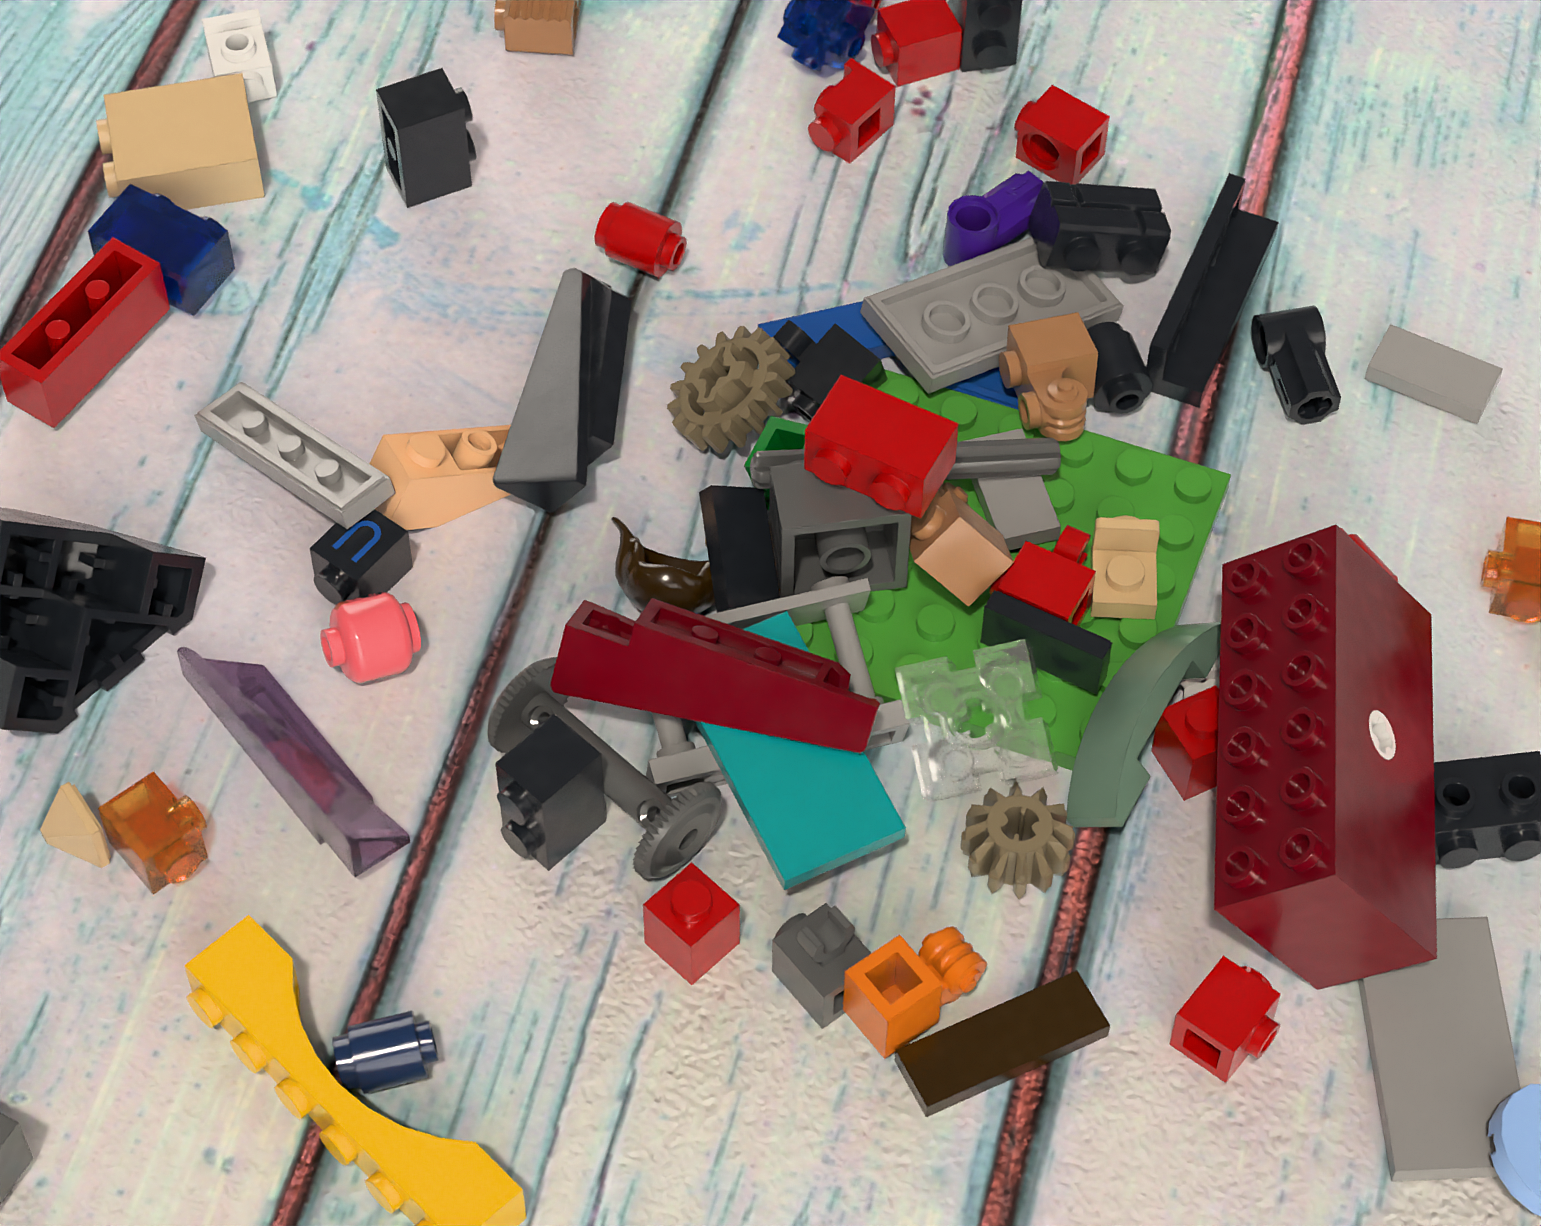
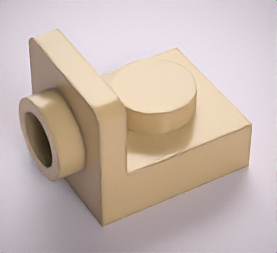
M1128 515L1114 518L1100 517L1095 520L1090 552V568L1096 571L1091 600V617L1155 619L1157 609L1156 551L1160 535L1159 521L1138 519Z

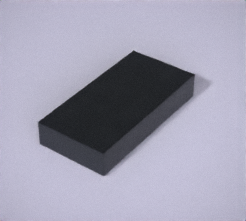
M710 485L700 491L699 497L716 612L719 613L779 599L780 593L764 489Z
M994 590L984 606L980 643L1097 695L1107 677L1112 648L1110 640L1000 591Z

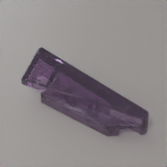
M187 647L177 649L182 674L317 842L320 845L326 842L355 878L410 843V837L407 832L374 804L372 795L264 665L206 659Z

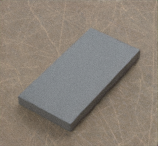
M1030 237L867 296L863 299L860 313L929 394L999 367V354L1007 350L1008 325L1078 312L1086 329L1098 323L1119 321L1124 306L1093 271L1075 272L1070 269L1042 268L1036 250L1037 243H1034L1033 238Z
M1488 917L1437 919V959L1358 979L1391 1182L1499 1177L1490 1155L1496 1151L1493 1142L1494 1134L1488 1137L1489 1121L1501 1102L1513 1093L1521 1090Z

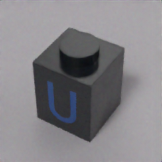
M375 509L349 529L336 522L309 548L314 571V584L318 591L335 605L342 601L378 592H388L413 568L408 531Z

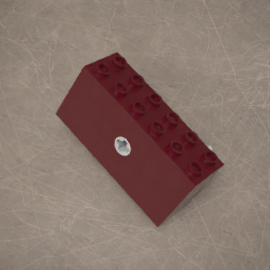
M1336 524L1222 564L1220 655L1206 678L1182 679L1180 685L1184 687V698L1215 685L1219 689L1214 910L1317 990L1437 959L1432 614Z

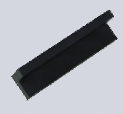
M1230 173L1153 336L1146 365L1152 380L1151 392L1198 408L1202 404L1273 245L1279 224L1278 221L1240 210L1246 178Z

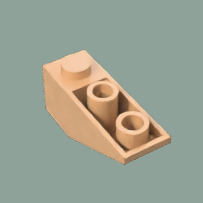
M511 425L383 435L369 464L390 477L395 494L376 507L375 510L405 530L424 529L441 526L511 495L497 488L492 480Z

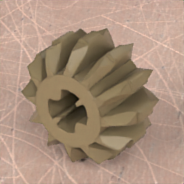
M1016 781L1010 787L1009 796L1005 797L990 787L987 794L984 795L983 805H971L966 814V829L961 834L960 846L963 854L969 856L968 869L971 872V877L989 875L987 885L992 894L1004 884L1013 885V892L1020 899L1026 893L1027 884L1030 883L1046 893L1047 889L1052 885L1053 875L1064 876V873L1069 868L1071 858L1069 851L1074 847L1075 832L1073 831V826L1066 824L1067 812L1064 803L1046 805L1047 794L1044 787L1035 792L1031 797L1022 795L1023 791Z

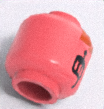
M378 592L336 604L330 614V628L323 629L320 632L321 646L330 667L340 666L345 676L356 683H364L404 672L412 662L413 653L419 652L421 648L419 626L413 609L409 603H399L395 596L387 592Z

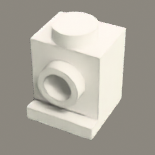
M253 9L202 19L213 77L242 73L248 103L277 97L272 64L259 10Z

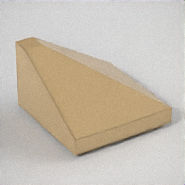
M65 783L60 786L40 828L41 834L47 844L103 868L110 864L109 859L111 855L102 827L75 784Z

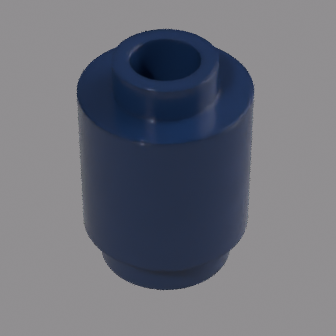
M413 1010L348 1026V1034L332 1038L339 1076L343 1088L347 1091L361 1088L363 1094L426 1079L429 1078L427 1064L439 1061L430 1021L417 1023Z

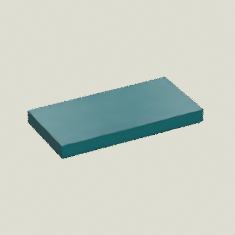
M787 611L743 629L809 652ZM695 721L783 890L905 837L906 827L864 751L856 753Z

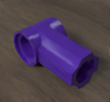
M1028 170L1024 174L1016 173L982 196L967 195L955 199L949 205L947 211L942 253L945 263L950 267L997 250L1029 229V217L1043 181Z

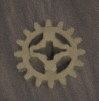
M739 326L733 339H730L722 331L717 333L716 345L708 349L702 344L697 347V354L700 358L695 363L683 362L680 368L686 373L684 380L674 382L670 386V389L678 397L667 404V409L675 416L672 424L702 451L710 445L717 453H723L729 440H732L739 448L744 447L747 433L754 430L761 435L765 428L763 421L767 416L780 417L783 412L777 405L778 399L790 396L793 392V389L785 382V380L795 374L794 367L787 361L790 357L789 353L774 337H770L762 328L758 327L751 334L745 326Z

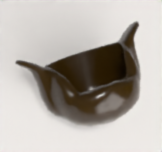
M611 518L620 533V545L615 561V576L619 586L635 607L643 611L653 598L699 614L715 603L709 560L681 559L648 549L641 544L639 538L635 537L619 518Z

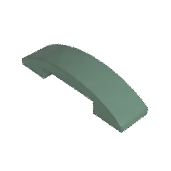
M1221 622L1183 624L1166 629L1139 647L1113 676L1092 712L1076 755L1067 802V820L1073 827H1122L1151 777L1137 758L1181 680L1206 678L1220 654Z

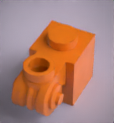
M946 927L927 935L922 940L923 946L920 948L918 955L902 936L898 935L845 971L843 1010L884 1059L939 1022L940 1007L956 1001L963 992H970L985 971L987 962L979 953L973 952V946L970 943L964 942L963 934L956 927Z

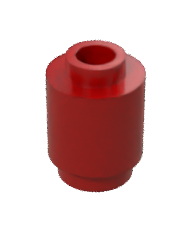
M611 202L603 211L594 236L595 245L605 249L607 257L655 277H661L668 269L675 270L681 263L687 246V239L682 236V225L680 222L631 202H626L623 205Z

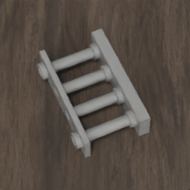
M846 576L831 577L814 584L809 592L706 615L708 618L740 629L747 628L785 611L788 612L795 626L826 619L838 661L851 674L848 691L868 698H875L880 702L871 736L864 751L903 741L910 725L904 701L901 699L884 703L883 697L875 696L852 613L863 611L871 591L868 578L849 582ZM652 712L662 749L657 751V758L648 760L646 777L669 797L677 796L679 793L682 794L684 789L687 790L690 785L693 787L695 783L698 784L700 781L702 783L709 781L716 786L728 784L709 747L696 748L694 742H687L681 718Z

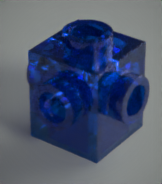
M791 0L784 11V24L777 38L794 48L791 54L793 59L815 71L821 72L824 65L844 69V64L851 58L855 59L862 50L866 39L864 32L876 8L863 0Z

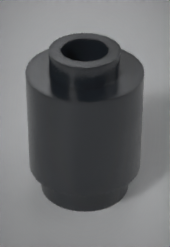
M1102 322L1091 326L1087 331L1098 351L1094 397H1092L1098 409L1104 412L1129 413L1137 409L1152 390V380L1131 333L1123 330L1122 326L1116 322Z

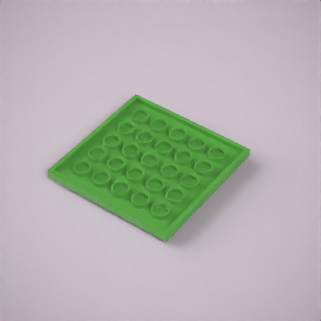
M884 369L888 380L877 390L959 423L957 442L1021 428L1026 438H1047L1040 433L1038 428L1026 430L1017 409L945 387L928 394L915 378ZM1084 430L1076 439L1058 441L1061 454L1060 467L1054 474L1041 475L1061 525L1060 535L1067 525L1091 535L1083 551L1088 554L1084 566L1090 568V552L1095 520L1097 518H1114L1128 515L1138 519L1157 520L1160 525V535L1156 551L1157 609L1155 619L1091 617L1090 606L1079 626L1112 642L1107 677L1097 695L980 643L984 606L991 597V585L968 607L916 564L910 549L907 587L871 591L864 610L852 613L875 696L883 697L884 703L903 699L908 718L1072 771L1092 712L1113 676L1125 661L1150 638L1178 625L1227 494L1231 474ZM971 478L944 480L945 483L948 482L955 487H961L968 495L969 501L967 503L971 509L986 520ZM1058 539L1035 545L1053 552ZM1021 548L1009 550L1013 561ZM826 619L796 626L810 653L839 662Z

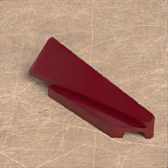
M653 598L636 621L584 600L565 624L550 683L551 690L557 694L856 753L863 752L867 747L880 706V702L875 698H868L848 691L851 674L839 662Z

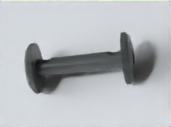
M557 657L542 659L526 667L505 687L491 710L487 732L490 745L498 752L507 753L555 713L601 753L604 794L646 829V833L642 835V839L638 842L637 851L633 854L635 855L633 858L635 872L642 878L653 879L667 876L682 867L703 846L718 822L721 813L720 789L712 782L704 781L702 783L700 781L698 784L695 783L693 787L690 785L687 790L684 789L682 794L679 793L676 798L671 799L564 707V704L568 702L567 698L569 696L557 694L550 687ZM659 808L661 810L660 814L656 815V811Z

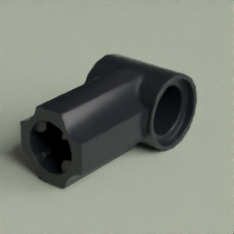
M1313 305L1254 315L1251 323L1253 350L1259 365L1262 368L1270 367L1288 418L1300 421L1301 425L1321 422L1328 414L1337 411L1341 395L1325 356L1326 334L1318 308Z

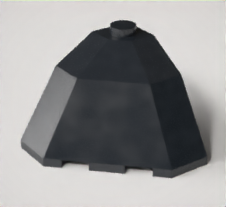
M0 507V729L59 733L78 717L74 711L100 688L109 691L144 661L141 655L142 652L166 632L174 635L193 619L206 557L90 524Z

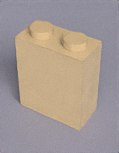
M242 73L104 95L107 119L96 120L102 154L112 153L113 162L103 163L104 177L109 198L119 196L121 198L125 220L265 197Z

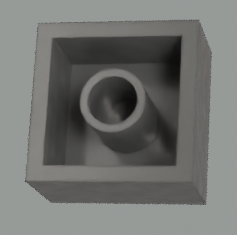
M804 459L795 460L784 465L770 466L769 527L780 598L809 592L811 587L817 582L837 576H846L849 582L868 578L871 591L907 587L912 515L901 510L887 509L878 504L873 498L843 485H831L822 481L814 473L804 469Z

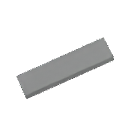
M243 382L235 385L194 415L201 432L346 529H349L395 494L389 476Z

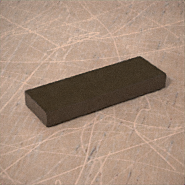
M1076 970L895 1050L894 1061L925 1117H928L1107 1037L1110 1024Z

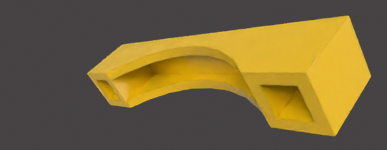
M250 915L242 919L184 965L192 991L186 998L196 1015L210 1028L215 1027L219 1023L233 1037L230 1045L238 1058L250 1071L257 1073L263 1068L276 1081L277 1085L274 1087L277 1096L296 1118L302 1119L307 1114L323 1130L319 1133V1136L327 1150L342 1165L347 1166L353 1161L368 1176L365 1180L368 1190L387 1212L393 1213L399 1208L415 1226H518L526 1219L523 1189L476 1142L440 1138L401 1126L366 1107L336 1081L317 1057L301 1024L300 988L293 958Z

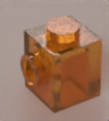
M1506 517L1496 551L1487 550L1482 568L1481 587L1491 588L1490 614L1508 616L1519 622H1541V522Z
M154 771L98 807L108 842L153 895L170 883L176 884L187 879L195 872L199 864L208 858L202 836V831L207 828V823L201 811L187 795L177 799Z

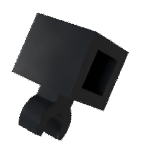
M787 320L773 336L789 353V360L797 365L795 367V374L787 379L796 397L792 405L809 422L840 375L878 389L888 380L881 359L835 323L818 343H815L801 328L790 320Z

